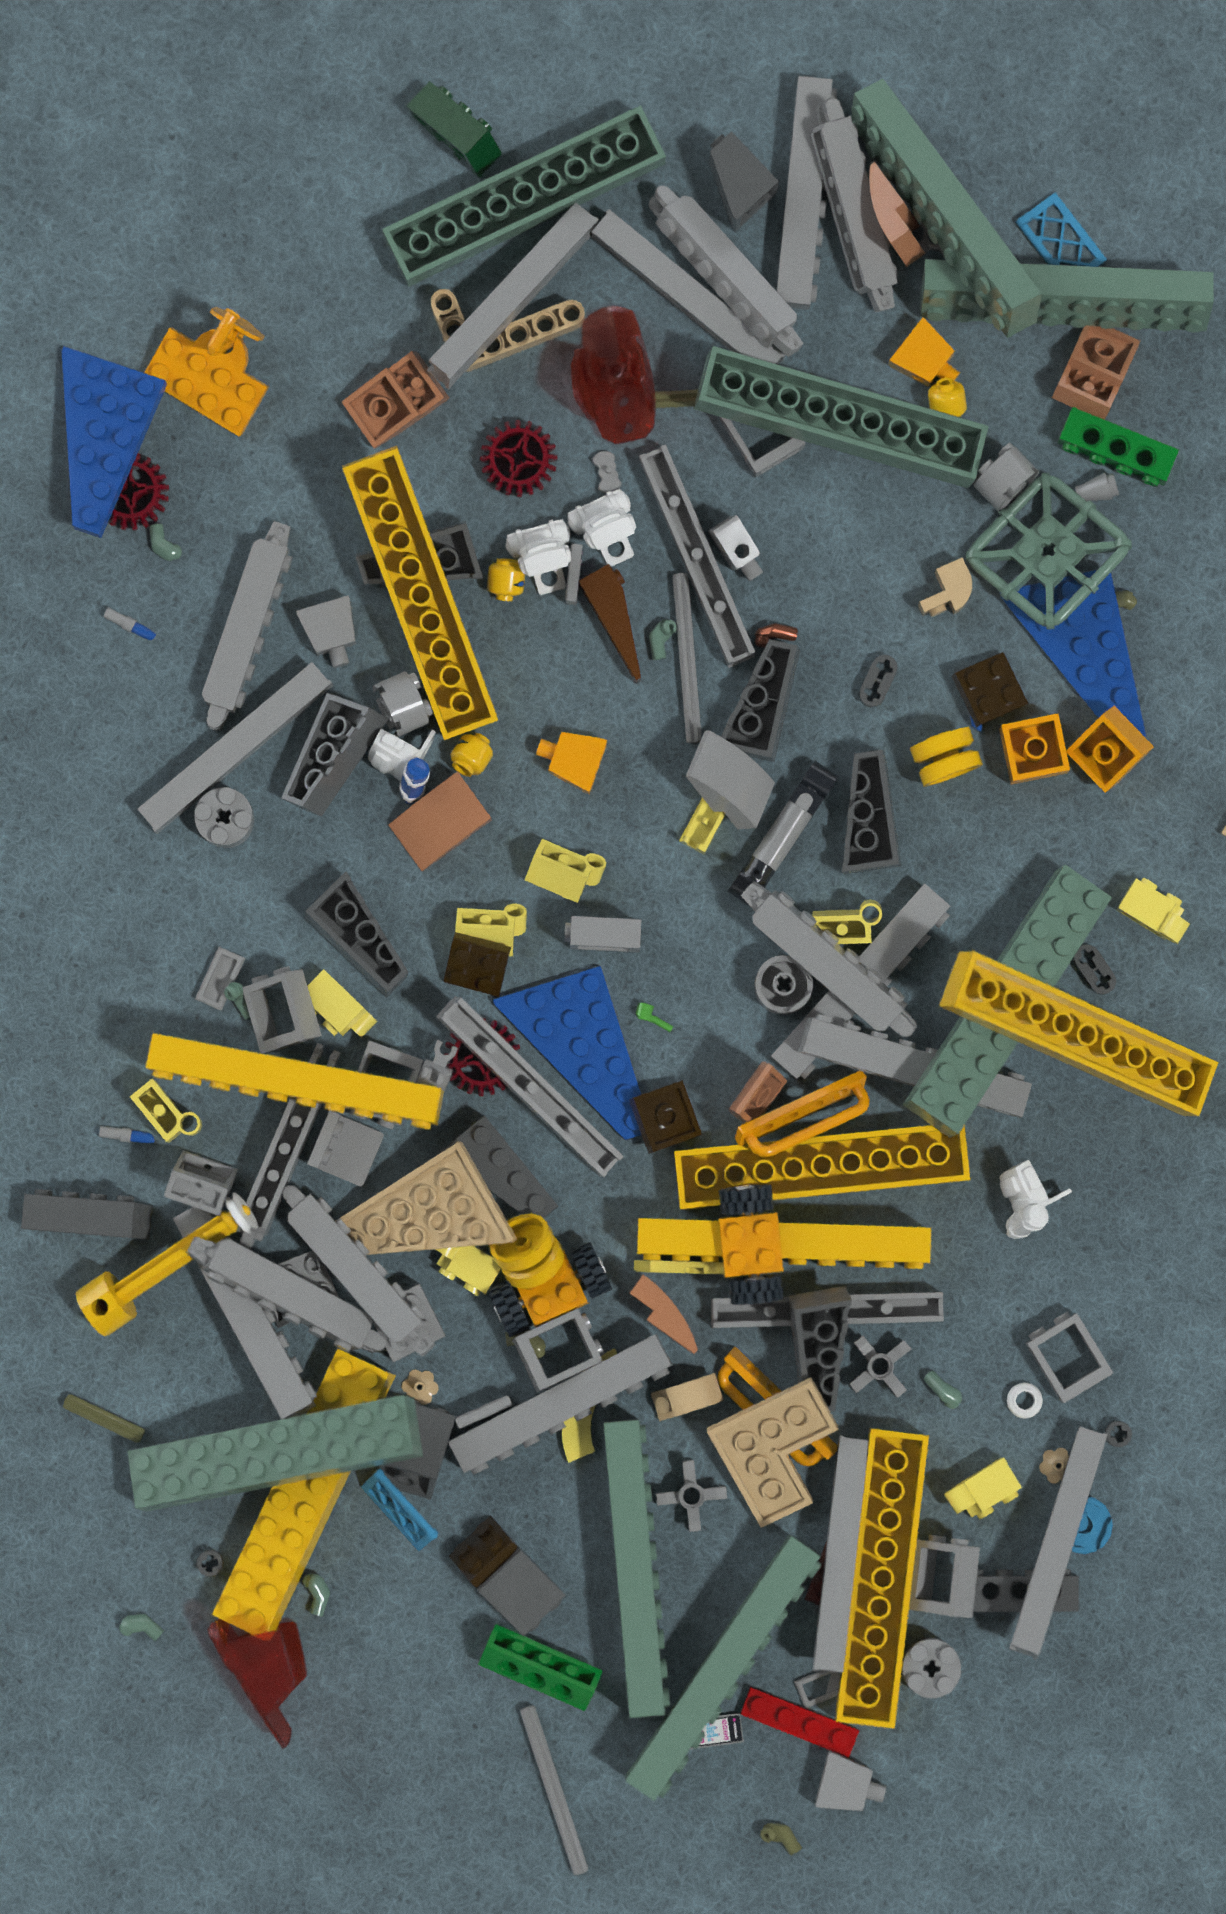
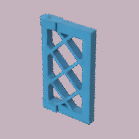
M1056 192L1025 215L1019 217L1015 222L1048 265L1067 264L1099 267L1107 261L1106 257ZM1054 205L1063 216V219L1046 217V210ZM1032 220L1042 221L1040 236H1036L1028 226V223ZM1045 221L1062 223L1060 239L1043 237ZM1065 224L1070 225L1080 238V242L1063 240ZM1042 241L1059 243L1057 259L1051 256L1042 244ZM1062 244L1079 246L1077 262L1060 259ZM1082 247H1086L1095 258L1090 263L1080 262Z
M381 1468L376 1470L361 1486L364 1492L418 1551L438 1537L439 1532L431 1527L385 1476Z

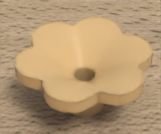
M412 1370L409 1373L408 1379L402 1383V1389L407 1393V1396L423 1405L429 1404L432 1400V1395H435L439 1389L438 1384L434 1382V1375L430 1371ZM419 1384L422 1385V1390H418L417 1386Z
M1058 1448L1055 1451L1047 1450L1044 1452V1461L1040 1464L1039 1470L1042 1474L1047 1475V1480L1050 1483L1055 1484L1062 1480L1069 1459L1067 1450ZM1057 1463L1061 1465L1059 1469L1056 1468Z

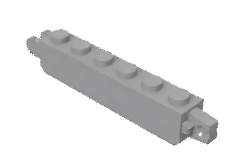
M829 98L817 105L819 126L815 127L811 133L812 142L854 290L859 294H868L875 313L895 307L892 285L897 284V269L890 258L888 238L883 233L873 208L870 183L865 169L866 159L863 152L860 151L858 144L857 127L852 122L851 116L844 117L842 107H840L837 98Z
M658 186L654 193L655 197L653 196L650 199L648 205L658 218L655 224L661 232L668 237L679 252L685 256L698 273L716 291L718 296L727 303L736 316L744 322L766 348L775 345L787 357L798 352L804 343L792 328L797 321V314L692 197L684 195L678 198L668 186Z
M273 522L265 539L253 542L202 692L206 704L210 706L206 722L213 731L220 730L224 726L229 712L235 714L236 708L241 709L244 704L246 692L242 691L246 680L251 681L256 668V665L252 664L255 653L260 655L265 638L261 637L264 626L269 627L272 622L274 611L270 610L273 599L279 600L283 589V584L279 583L282 573H288L293 557L289 556L290 551L287 547L291 528L279 522Z
M752 882L741 896L755 911L753 924L876 1031H884L890 1026L903 1037H910L913 1034L917 1024L914 1018L904 1010L907 1003L903 1001L905 997L899 990L894 987L888 988L881 982L883 978L877 971L872 968L866 969L860 963V957L851 949L844 950L837 943L839 941L838 938L827 929L825 931L821 930L815 924L817 921L810 913L805 910L803 912L799 911L793 905L795 902L788 894L783 891L779 893L776 890L772 893L756 882Z
M317 1043L309 1063L317 1064L322 1056L324 1045ZM334 1050L331 1053L328 1067L335 1068L341 1052ZM290 1098L246 1201L257 1220L258 1228L254 1229L252 1227L250 1234L246 1233L240 1226L237 1232L243 1234L239 1245L250 1251L255 1239L262 1242L264 1235L267 1236L283 1199L284 1189L288 1187L322 1104L316 1103V1107L312 1108L298 1105L296 1099Z
M295 1185L285 1187L283 1197L293 1209L288 1213V1222L390 1340L395 1342L397 1346H406L408 1344L422 1357L433 1349L435 1344L425 1329L428 1326L422 1321L425 1314L415 1303L411 1306L408 1305L403 1299L407 1295L396 1282L392 1285L385 1278L388 1272L377 1260L372 1263L366 1255L369 1253V1250L359 1239L354 1242L347 1235L351 1230L342 1219L339 1218L336 1221L329 1214L333 1210L322 1197L318 1200L311 1194L306 1197Z
M195 1237L192 1240L187 1254L203 1265L201 1270L208 1273L207 1278L218 1284L225 1282L233 1286L232 1291L244 1298L251 1296L259 1300L258 1305L268 1311L273 1312L276 1309L284 1314L283 1319L295 1325H299V1323L309 1327L308 1332L318 1338L324 1339L326 1336L335 1341L333 1345L342 1351L349 1352L350 1350L353 1351L361 1348L375 1353L384 1350V1347H386L387 1340H385V1337L370 1329L373 1322L370 1315L230 1239L217 1243Z

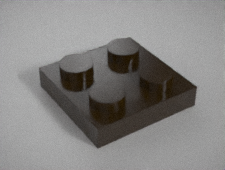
M1004 652L951 675L976 727L1028 704Z
M455 932L443 982L499 997L511 947Z
M683 1080L629 1099L648 1154L703 1135Z
M490 1515L476 1527L475 1531L466 1540L456 1546L449 1557L469 1582L477 1588L519 1547Z

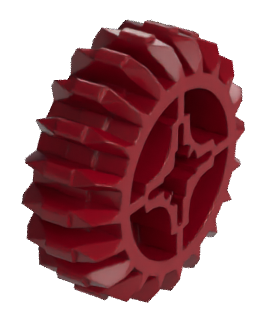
M516 420V428L511 429L510 423L506 421L504 422L505 432H502L499 427H495L494 432L498 437L486 436V440L492 445H482L481 447L484 453L489 454L480 457L481 463L489 464L482 468V473L488 474L492 472L487 478V482L491 484L498 480L495 486L497 492L503 486H507L506 496L511 495L512 489H517V497L521 498L522 489L527 488L528 495L532 496L533 485L540 491L544 489L543 484L540 482L541 479L550 483L551 477L546 471L556 472V467L549 464V462L557 461L558 457L555 454H548L554 451L556 446L554 443L545 445L551 437L548 433L539 437L542 432L541 426L536 427L533 432L531 431V421H527L525 428H521V421ZM513 437H521L514 448H499L504 441ZM529 439L539 446L543 455V461L537 460L536 457L527 452ZM523 446V458L526 461L524 463L521 461V464L517 465L516 471H514L515 464L512 455L520 452ZM495 456L509 463L510 474L508 478L497 469ZM527 468L539 469L532 477L525 480H517L522 470Z
M137 454L118 500H123L127 503L129 514L121 513L115 509L111 514L110 525L115 527L120 520V528L124 531L127 529L128 522H131L133 531L138 530V521H141L145 528L149 527L146 520L149 516L153 521L157 522L158 517L154 511L165 512V508L159 502H169V497L161 494V492L170 490L168 484H160L167 479L164 473L156 475L161 469L158 464L149 468L152 462L149 457L141 464L140 454ZM133 470L141 471L148 475L153 485L135 482ZM129 479L135 490L139 489L138 492L133 493L132 504L127 494L123 495V492L128 491ZM149 494H153L149 505L142 511L137 512L139 500L149 496Z
M493 1020L491 1023V1027L494 1030L498 1023L496 1020ZM504 1025L499 1032H496L509 1044L516 1037L514 1034H511L505 1038L503 1035L508 1028ZM451 1033L450 1036L456 1040V1043L454 1045L446 1042L445 1047L452 1049V1046H454L458 1050L455 1057L452 1058V1063L447 1064L446 1067L455 1069V1073L450 1077L451 1081L458 1077L461 1078L457 1088L462 1089L467 1083L469 1084L467 1094L471 1095L474 1087H478V1095L480 1097L484 1096V1088L489 1087L490 1094L495 1095L493 1086L498 1084L502 1091L505 1090L506 1087L497 1076L493 1078L488 1067L487 1072H485L484 1066L481 1065L480 1061L467 1062L474 1059L473 1053L458 1060L459 1050L463 1043ZM519 1044L511 1046L515 1051L520 1049ZM469 1066L479 1067L484 1081L470 1079L460 1068Z

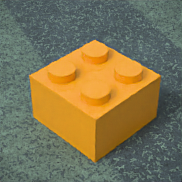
M1114 705L1103 713L1066 752L1106 793L1117 785L1154 746Z
M1059 714L1002 724L999 728L1011 785L1063 775L1070 771Z

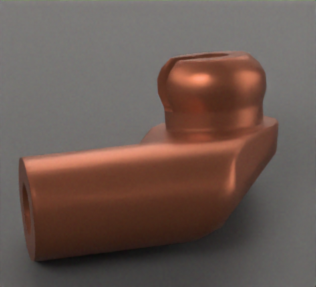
M773 623L757 629L754 634L756 636L754 643L756 646L766 647L770 638L794 642L798 630L795 627Z

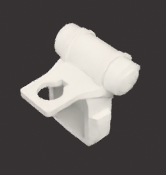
M621 489L613 492L608 491L606 492L607 495L586 505H578L575 507L576 509L567 513L568 526L578 535L585 533L583 537L587 545L592 549L601 550L606 563L610 567L634 556L627 537L634 534V530L637 527L633 516L626 514L630 511L631 504L628 495L621 491ZM618 541L622 542L624 545L623 553L617 557L611 556L608 553V546Z
M563 519L557 521L550 520L547 524L522 531L518 529L515 530V533L507 535L506 549L513 558H519L518 564L523 574L529 577L534 576L540 595L566 588L562 567L568 566V563L571 561L569 546L565 545L569 543L570 528ZM555 571L558 577L556 583L551 586L544 585L541 581L542 573Z
M1029 1160L1021 1162L999 1176L1001 1181L1000 1187L1003 1196L1009 1198L1014 1211L1006 1222L1007 1236L1013 1239L1027 1237L1031 1232L1041 1230L1048 1223L1049 1219L1045 1206L1071 1193V1188L1048 1199L1042 1183Z

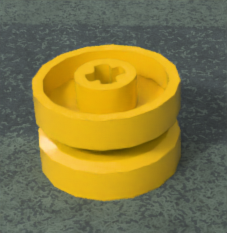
M969 727L939 733L910 748L915 763L922 764L933 761V763L923 767L919 772L923 787L961 776L983 765L978 751L968 750L959 753L960 750L969 747L974 741Z
M532 1213L521 1214L509 1219L507 1222L517 1240L513 1243L489 1245L492 1257L501 1267V1271L507 1281L514 1287L521 1289L534 1288L547 1282L558 1272L564 1260L563 1248L553 1235V1231L547 1221L542 1216Z

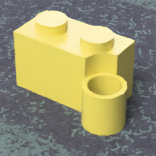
M542 839L533 856L525 881L578 903L585 885H598L605 870L606 861L598 854L590 853L584 857Z
M1136 878L1116 911L1162 939L1178 944L1190 925L1180 917L1184 912V909L1180 907L1182 901L1170 893L1164 896L1156 891L1158 886L1148 879L1142 878L1140 881Z
M870 899L864 901L857 910L813 911L812 916L817 921L815 924L821 930L825 931L827 929L838 938V944L872 943L871 926L878 924L882 919V908L877 901ZM868 906H874L878 909L879 914L874 919H867L863 916L862 911Z
M520 904L507 905L504 910L457 908L456 932L510 946L509 956H513L514 936L525 933L527 911Z
M324 969L308 985L315 1014L319 1013L326 1020L322 1025L334 1036L338 1032L344 1036L351 1028L362 1038L378 1022Z
M153 1078L130 1096L168 1143L181 1133L194 1136L202 1128L200 1117L192 1112L182 1114ZM187 1116H194L197 1120V1128L192 1132H186L182 1127V1122Z
M475 1246L435 1249L442 1253L436 1263L441 1266L438 1272L452 1281L456 1276L465 1281L466 1283L463 1288L476 1296L480 1292L487 1294L501 1271V1267L493 1257Z
M1001 1457L953 1486L944 1495L956 1514L966 1510L971 1518L977 1515L980 1520L994 1511L992 1506L1002 1500L1006 1504L1018 1497L1017 1490L1022 1487L1004 1457Z

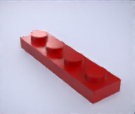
M750 1687L740 1712L742 1716L848 1758L860 1731L753 1687Z

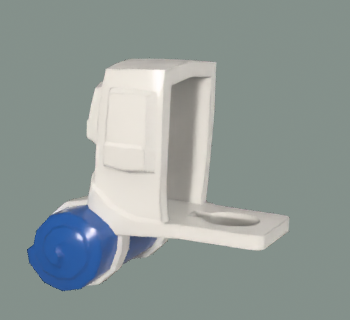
M380 729L369 751L368 759L378 771L383 774L388 772L400 781L399 790L402 799L406 801V804H415L424 795L425 784L429 779L430 769L423 759L433 743L436 731L431 730L422 748L419 750L395 735Z

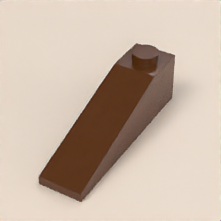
M607 564L579 580V586L635 683L641 681V674L624 590L621 586L625 581L617 568L612 570L610 565Z

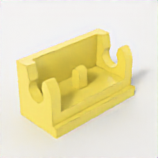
M702 798L679 842L705 854L726 814L724 812H714Z

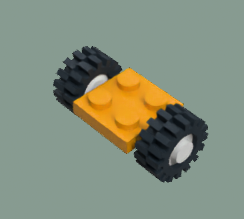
M745 1185L719 1190L721 1214H742V1216L719 1218L725 1277L744 1276L728 1280L731 1304L750 1305L782 1300L781 1275H760L762 1273L783 1271L777 1212L754 1214V1212L767 1211L774 1208L771 1185Z
M591 1242L569 1251L579 1273H577V1270L573 1271L564 1252L561 1268L547 1282L534 1288H517L521 1295L518 1297L520 1301H518L508 1281L488 1290L494 1304V1309L509 1337L531 1328L522 1307L527 1308L534 1326L537 1328L589 1304L579 1284L581 1282L580 1278H582L591 1299L612 1290L605 1274V1268L600 1258L597 1257Z

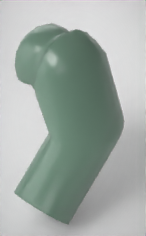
M163 524L149 525L152 551L165 561L178 560L182 555V549L178 544L173 545L165 539Z
M661 620L649 633L653 661L666 659L664 644L677 630V625L673 620Z
M231 982L224 989L225 997L233 1001L244 1019L248 1020L250 1015L242 987L244 986L239 982Z
M935 1371L926 1374L924 1382L944 1401L945 1406L950 1409L957 1408L962 1401L961 1392L944 1382Z
M308 1573L303 1579V1585L309 1589L314 1597L309 1613L323 1617L330 1596V1589L323 1577L318 1574Z
M146 1614L128 1615L122 1619V1623L119 1625L120 1632L125 1636H131L132 1633L145 1632L153 1641H156L164 1632Z

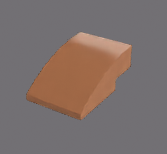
M874 162L870 165L869 174L873 208L884 234L907 267L925 254L912 234L920 225Z
M1086 325L1081 332L1052 398L1105 420L1140 344V340L1113 328L1104 329L1100 326Z
M411 351L390 368L382 370L342 401V404L374 449L397 436L450 399L437 379L427 371L428 366L418 352Z
M457 771L409 807L388 826L420 870L424 871L467 840L469 836L492 821V818Z
M762 1061L729 1107V1112L743 1123L764 1115L787 1080L772 1065Z
M643 1274L629 1294L653 1310L647 1318L648 1322L695 1354L698 1349L684 1317L671 1299Z

